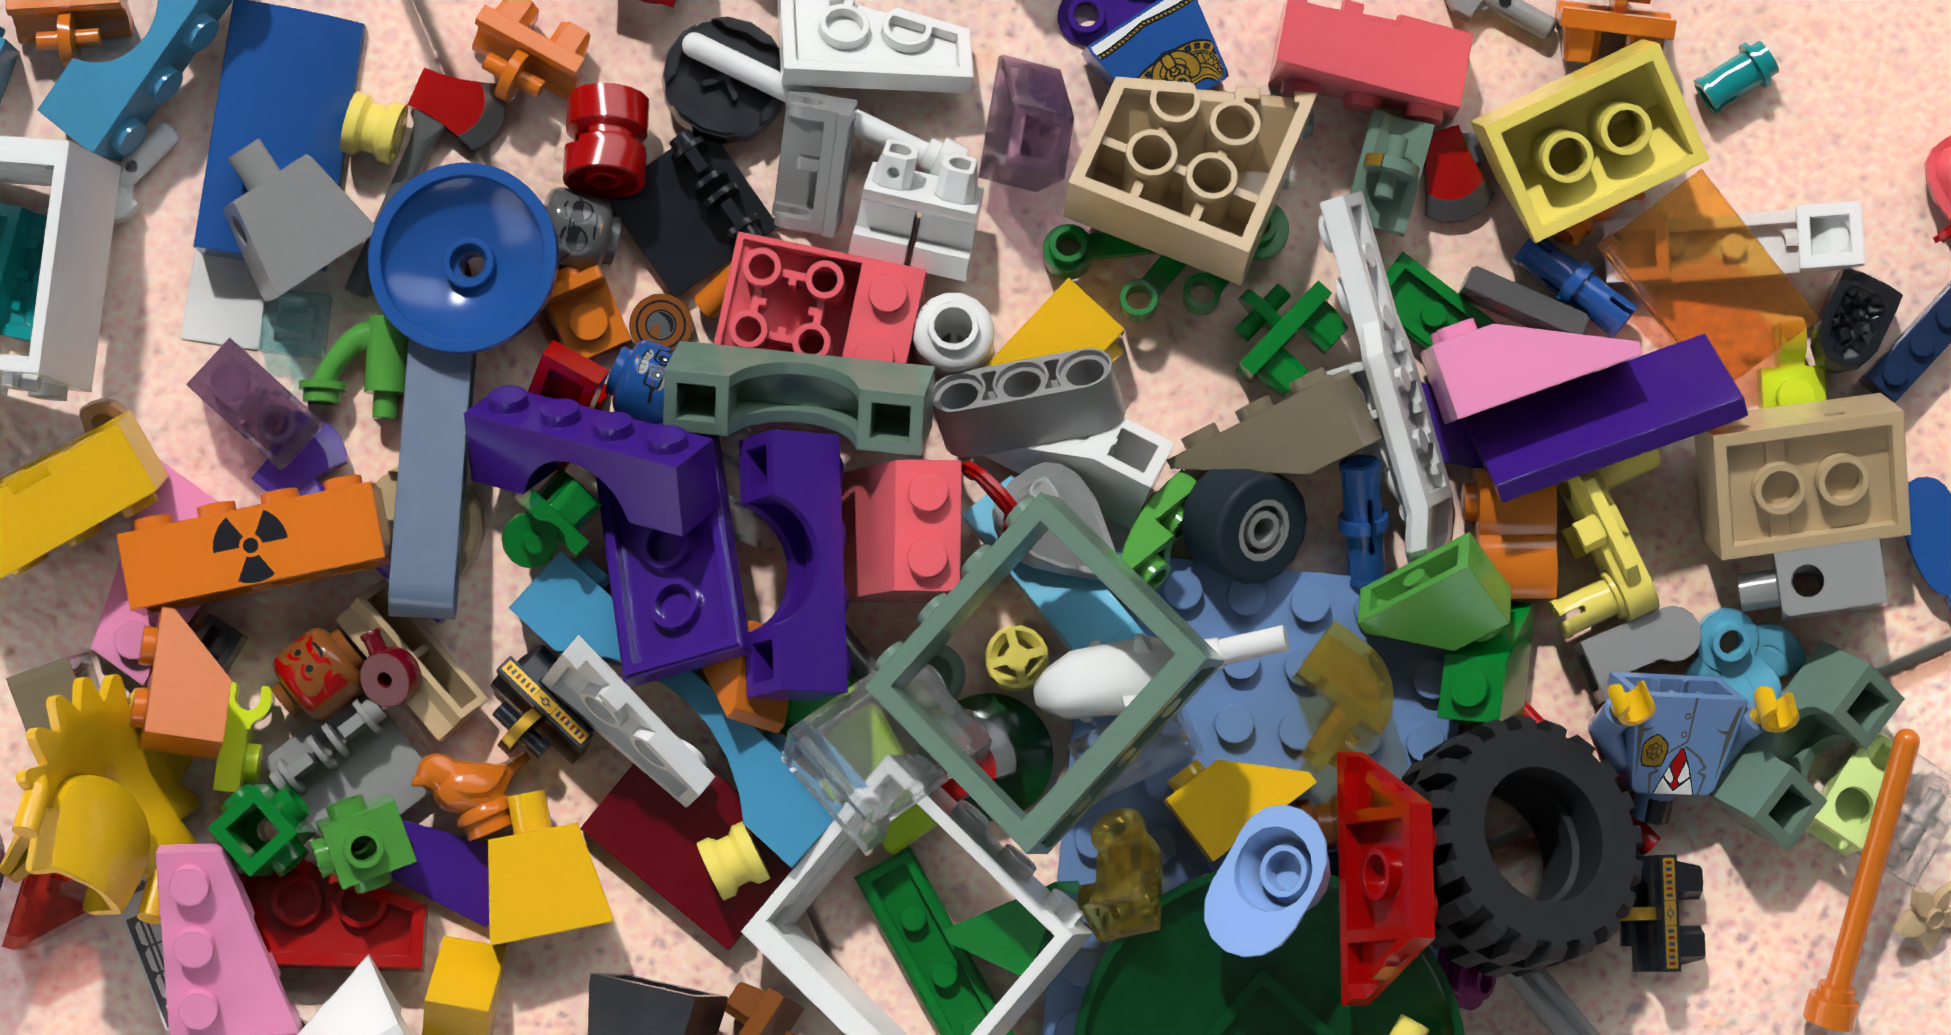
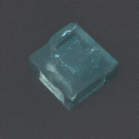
M289 290L271 301L265 302L264 300L258 350L266 354L324 359L326 356L333 297L327 293Z

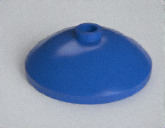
M461 162L439 166L425 171L406 183L393 195L380 213L371 235L368 250V273L371 287L381 310L388 320L399 331L416 343L432 350L450 354H472L488 351L511 341L535 321L547 304L552 294L559 268V243L556 229L548 210L540 198L526 184L512 174L499 168L479 163ZM481 257L484 262L481 273L475 277H467L465 274L467 262L472 258Z

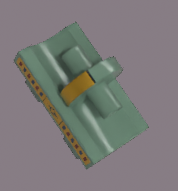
M1373 108L1349 193L1363 192L1373 229L1404 237L1435 125L1404 119Z

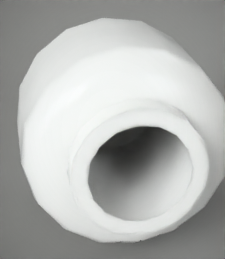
M944 293L931 298L919 309L912 336V352L917 364L935 366V380L937 381L956 372L984 367L991 360L994 353V323L989 311L977 299L963 293Z

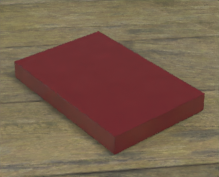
M633 763L580 829L726 950L730 951L743 935L741 932L793 869L749 829L771 879L760 884L752 881L739 886L735 896L723 901L702 859L697 842L706 838L721 839L729 835L731 826L743 821L739 792L706 766L716 777L701 795L686 808Z

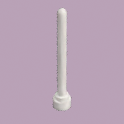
M689 33L682 41V49L687 56L785 103L789 89L828 95L811 86L781 85V72L700 33ZM857 109L854 135L882 149L889 139L913 144L919 149L916 163L918 172L939 176L944 155L956 153L966 156L969 150L968 147L947 137L944 143L934 138L928 143Z

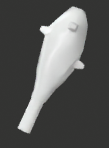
M1284 625L1222 639H1204L1225 660L1218 670L1225 668L1227 664L1290 650ZM1142 633L1134 635V639L1102 644L1100 639H1095L1090 642L1088 648L1069 651L1043 671L1034 682L1035 704L1048 713L1067 720L1080 719L1084 723L1093 721V717L1119 715L1175 653L1158 637H1146Z

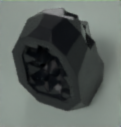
M1851 268L1841 269L1837 273L1813 325L1810 348L1816 366L1833 374L1858 370L1878 351L1896 314L1903 294L1890 285L1861 271Z

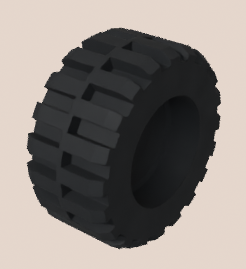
M1511 716L1503 721L1498 719L1489 721L1425 752L1423 759L1412 764L1401 779V781L1432 803V824L1437 838L1436 848L1433 853L1434 892L1438 900V913L1435 919V939L1430 944L1435 949L1443 946L1449 949L1447 957L1450 961L1465 969L1477 965V970L1483 975L1502 977L1511 973L1515 977L1533 974L1593 951L1596 945L1607 942L1618 931L1619 920L1628 917L1634 905L1636 893L1632 892L1630 887L1640 884L1643 861L1636 859V849L1643 846L1641 827L1633 826L1630 811L1635 809L1629 791L1624 793L1620 791L1614 780L1619 774L1609 761L1604 759L1599 762L1592 755L1596 748L1578 734L1567 738V729L1562 725L1548 720H1543L1536 724V721L1529 716ZM1491 795L1513 806L1529 823L1537 838L1542 854L1543 877L1536 899L1526 896L1513 887L1500 873L1491 857L1485 836V812Z

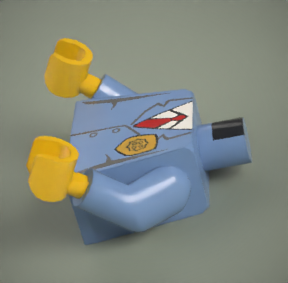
M1610 672L1607 701L1589 721L1588 732L1596 748L1599 760H1608L1619 774L1615 779L1628 790L1636 792L1634 798L1635 809L1632 810L1631 815L1644 823L1665 825L1670 820L1675 794L1707 796L1715 790L1721 773L1726 770L1749 742L1765 731L1773 733L1784 732L1793 728L1798 723L1799 712L1794 694L1786 692L1781 698L1776 700L1774 690L1771 687L1760 686L1753 693L1755 702L1747 704L1748 700L1720 677Z

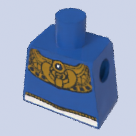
M1158 0L1087 46L1081 54L1088 65L1110 88L1115 77L1190 82L1194 83L1196 89L1211 90L1229 77L1226 65L1198 0Z

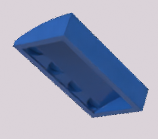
M233 0L193 245L201 254L245 260L224 215L223 207L248 190L227 158L260 138L280 170L308 154L341 187L346 153L340 151L341 132L348 106L356 92L366 30L365 24L281 5L250 0ZM328 265L319 271L327 272Z

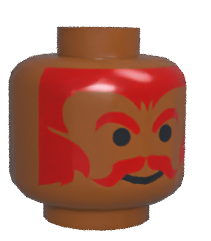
M313 627L276 656L273 662V669L280 681L271 690L283 707L294 718L305 711L312 719L318 722H325L364 692L360 682V671L366 659L339 627L331 633L323 627Z

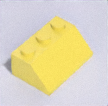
M1644 39L1470 121L1498 184L1535 243L1710 160L1660 44Z

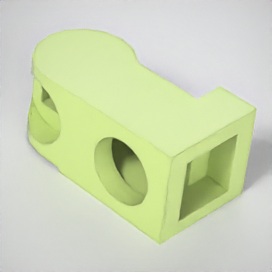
M1879 732L1867 750L1852 743L1843 757L1838 770H1834L1820 793L1828 801L1805 831L1845 857L1863 850L1893 739Z

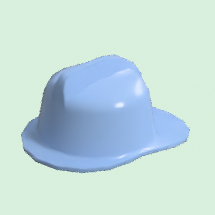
M1288 805L1266 807L1250 817L1239 832L1231 850L1214 876L1205 898L1204 921L1211 938L1226 952L1245 958L1262 956L1282 946L1296 930L1306 911L1316 906L1327 891L1331 876L1327 841L1318 822L1304 810Z

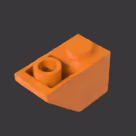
M162 607L156 627L144 626L138 664L150 666L147 689L135 688L129 726L141 728L139 749L217 760L224 742L232 680L177 610Z

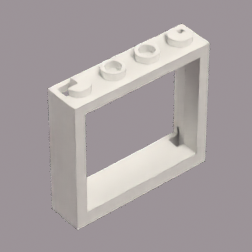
M917 756L913 760L910 757H886L741 932L845 1035H908L795 924L899 798L906 793L1054 935V938L971 1034L1006 1035L1093 932L1079 920L1083 915V911L1076 902L1058 889L1054 888L1050 892L1033 876L1037 868L1030 858L1013 845L1006 844L1003 847L986 831L990 826L988 819L967 801L960 800L957 803L940 787L944 782L942 775L931 764Z

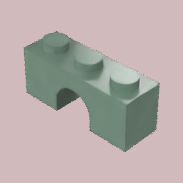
M1821 641L1779 696L1781 698L1786 692L1794 694L1799 712L1798 723L1793 728L1784 732L1773 733L1765 731L1749 742L1726 770L1721 773L1715 790L1708 794L1741 826L1788 852L1828 801L1807 781L1808 771L1814 759L1824 749L1838 742H1852L1867 750L1905 700L1870 663L1824 641Z

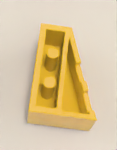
M131 409L0 477V579L10 573L16 576L35 567L48 558L47 552L67 542L69 547H72L89 539L103 529L100 522L119 511L122 512L124 518H128L159 500L155 491L158 490L169 475Z

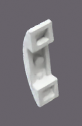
M1861 200L1796 205L1794 210L1668 219L1667 215L1603 220L1607 285L1737 281L1802 275L1865 266Z

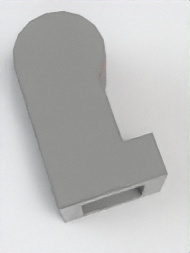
M1668 606L1590 637L1571 647L1597 705L1607 701L1610 672H1631L1652 662L1660 665H1669L1685 660L1694 654L1698 648L1701 639V629L1699 622L1691 612L1683 607Z

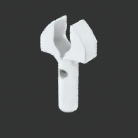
M160 123L142 141L138 148L119 164L121 172L114 224L129 221L142 208L134 200L135 184L179 140L178 133L169 124Z

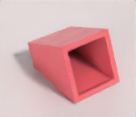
M892 460L844 472V479L841 485L842 520L846 526L847 538L843 549L844 584L848 590L849 602L929 603L941 593L948 595L961 580V460Z

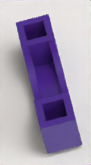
M514 385L493 389L487 397L463 413L472 481L525 494L560 468L562 462L573 463L592 472L608 486L621 504L629 523L682 537L720 508L714 441L712 438L688 433L679 426H660L632 419L629 414L623 412H605L581 406L571 399H553L529 393L524 388Z
M771 429L739 440L741 505L758 514L770 525L782 545L787 563V584L780 606L767 622L749 631L752 653L745 655L747 698L816 701L848 693L851 657L846 647L845 614L848 609L849 594L844 584L843 559L847 532L842 520L841 485L844 479V463L840 457L839 435Z

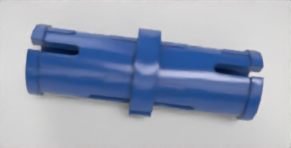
M1528 238L1512 260L1513 263L1533 275L1557 295L1554 300L1566 305L1569 304L1573 308L1587 313V317L1611 338L1618 334L1638 308L1637 305L1631 303L1621 294H1618L1605 284L1603 280L1593 274L1596 268L1585 260L1580 264L1573 257L1567 255L1554 245L1548 238L1537 243Z
M1352 455L1342 459L1339 463L1342 478L1343 511L1337 517L1338 530L1345 535L1346 575L1351 576L1350 586L1355 588H1362L1387 575L1385 568L1384 532L1390 526L1389 514L1387 510L1382 508L1381 460H1377V457L1372 455Z

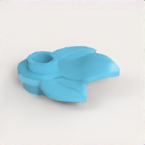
M1719 608L1708 613L1700 621L1701 639L1696 649L1697 655L1684 675L1720 677L1748 700V704L1755 702L1753 693L1760 686L1771 687L1777 700L1781 695V684L1778 677L1798 672L1807 659L1799 641L1781 625L1776 623L1755 624L1748 615L1737 609ZM1734 630L1737 634L1735 647L1730 651L1722 652L1720 648L1722 635L1727 631Z

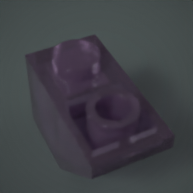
M1004 54L998 57L978 178L1032 192H1038L1065 178L1074 114L1060 69Z
M230 337L186 384L280 471H283L326 425L289 389Z

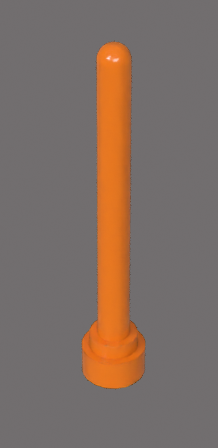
M1901 729L1894 737L1827 978L1819 980L1817 989L1809 990L1802 1016L1807 1021L1830 1030L1841 1032L1853 1031L1860 1004L1855 1000L1857 990L1852 987V983L1920 746V737L1912 729Z

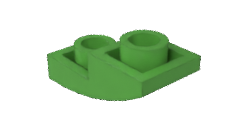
M1183 469L1168 480L1142 510L1128 535L1121 558L1154 591L1161 586L1170 573L1171 565L1169 560L1172 543H1176L1184 538L1181 526L1184 505L1197 481ZM1114 594V597L1122 605V607L1125 606V604Z

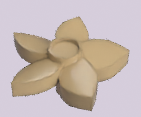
M1951 881L1941 886L1933 896L1922 887H1913L1910 906L1913 909H1907L1900 915L1893 930L1901 936L1915 938L1917 943L1929 953L1940 941L1941 927H1951V907H1949L1951 903Z

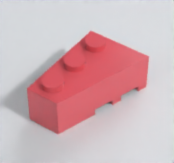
M1285 0L1280 16L1268 81L1270 86L1281 87L1280 95L1294 97L1295 91L1318 93L1316 101L1318 100V95L1343 99L1342 106L1352 111L1371 114L1373 108L1380 110L1382 106L1406 111L1405 119L1433 125H1441L1443 118L1454 119L1461 106L1473 33L1402 14L1398 15L1396 20L1363 14L1364 4L1350 0L1342 1L1341 10L1309 3L1307 0Z

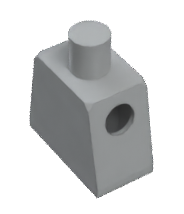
M260 138L227 158L248 191L224 206V215L265 302L280 297L372 235L374 223L308 154L280 170Z
M1879 538L1774 553V569L1736 574L1742 612L1780 607L1782 621L1884 609L1889 603ZM1814 573L1821 582V591L1819 593L1800 595L1793 587V577L1798 574Z

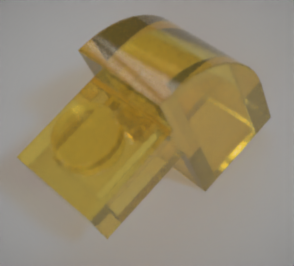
M1335 620L1329 625L1292 676L1333 706L1332 710L1296 757L1298 761L1316 774L1321 772L1327 763L1337 770V752H1352L1360 740L1359 737L1351 732L1356 724L1374 737L1381 735L1387 726L1393 708V685L1384 661L1371 646Z

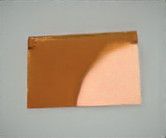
M1702 168L1620 230L1612 232L1597 244L1599 250L1671 341L1676 344L1705 333L1734 381L1819 320L1814 310Z

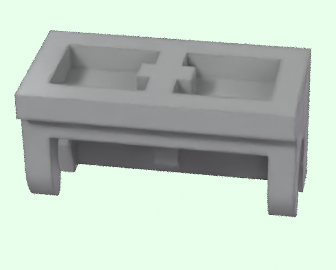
M789 89L786 97L780 159L772 207V215L775 216L774 225L789 230L820 234L822 237L834 239L843 219L858 100Z

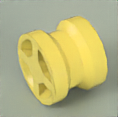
M357 91L350 101L343 122L340 151L354 156L362 151L374 154L378 162L392 165L398 156L404 138L408 119V106L396 101L388 105L374 102L370 94Z
M1022 625L1008 626L998 631L989 640L985 651V668L990 679L1000 688L1011 692L1026 691L1034 687V682L1047 668L1049 663L1048 648L1043 638L1033 629Z
M743 821L731 826L729 835L721 839L706 838L697 842L702 859L723 901L735 896L739 886L752 881L760 884L771 879L758 847Z

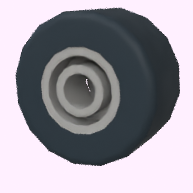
M1252 469L1208 470L1194 484L1184 505L1181 526L1185 547L1197 563L1242 584H1262L1280 575L1295 559L1304 540L1307 515L1304 498L1294 482L1278 473H1266Z

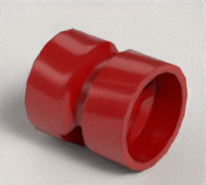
M616 83L586 84L571 91L567 102L566 131L567 135L574 142L567 143L564 146L562 176L564 184L569 189L616 199L632 196L639 193L645 187L647 152L646 147L642 143L648 137L650 103L649 98L643 92L630 86Z

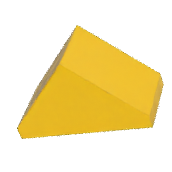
M450 936L443 937L424 999L422 1035H493L508 946H491V943Z

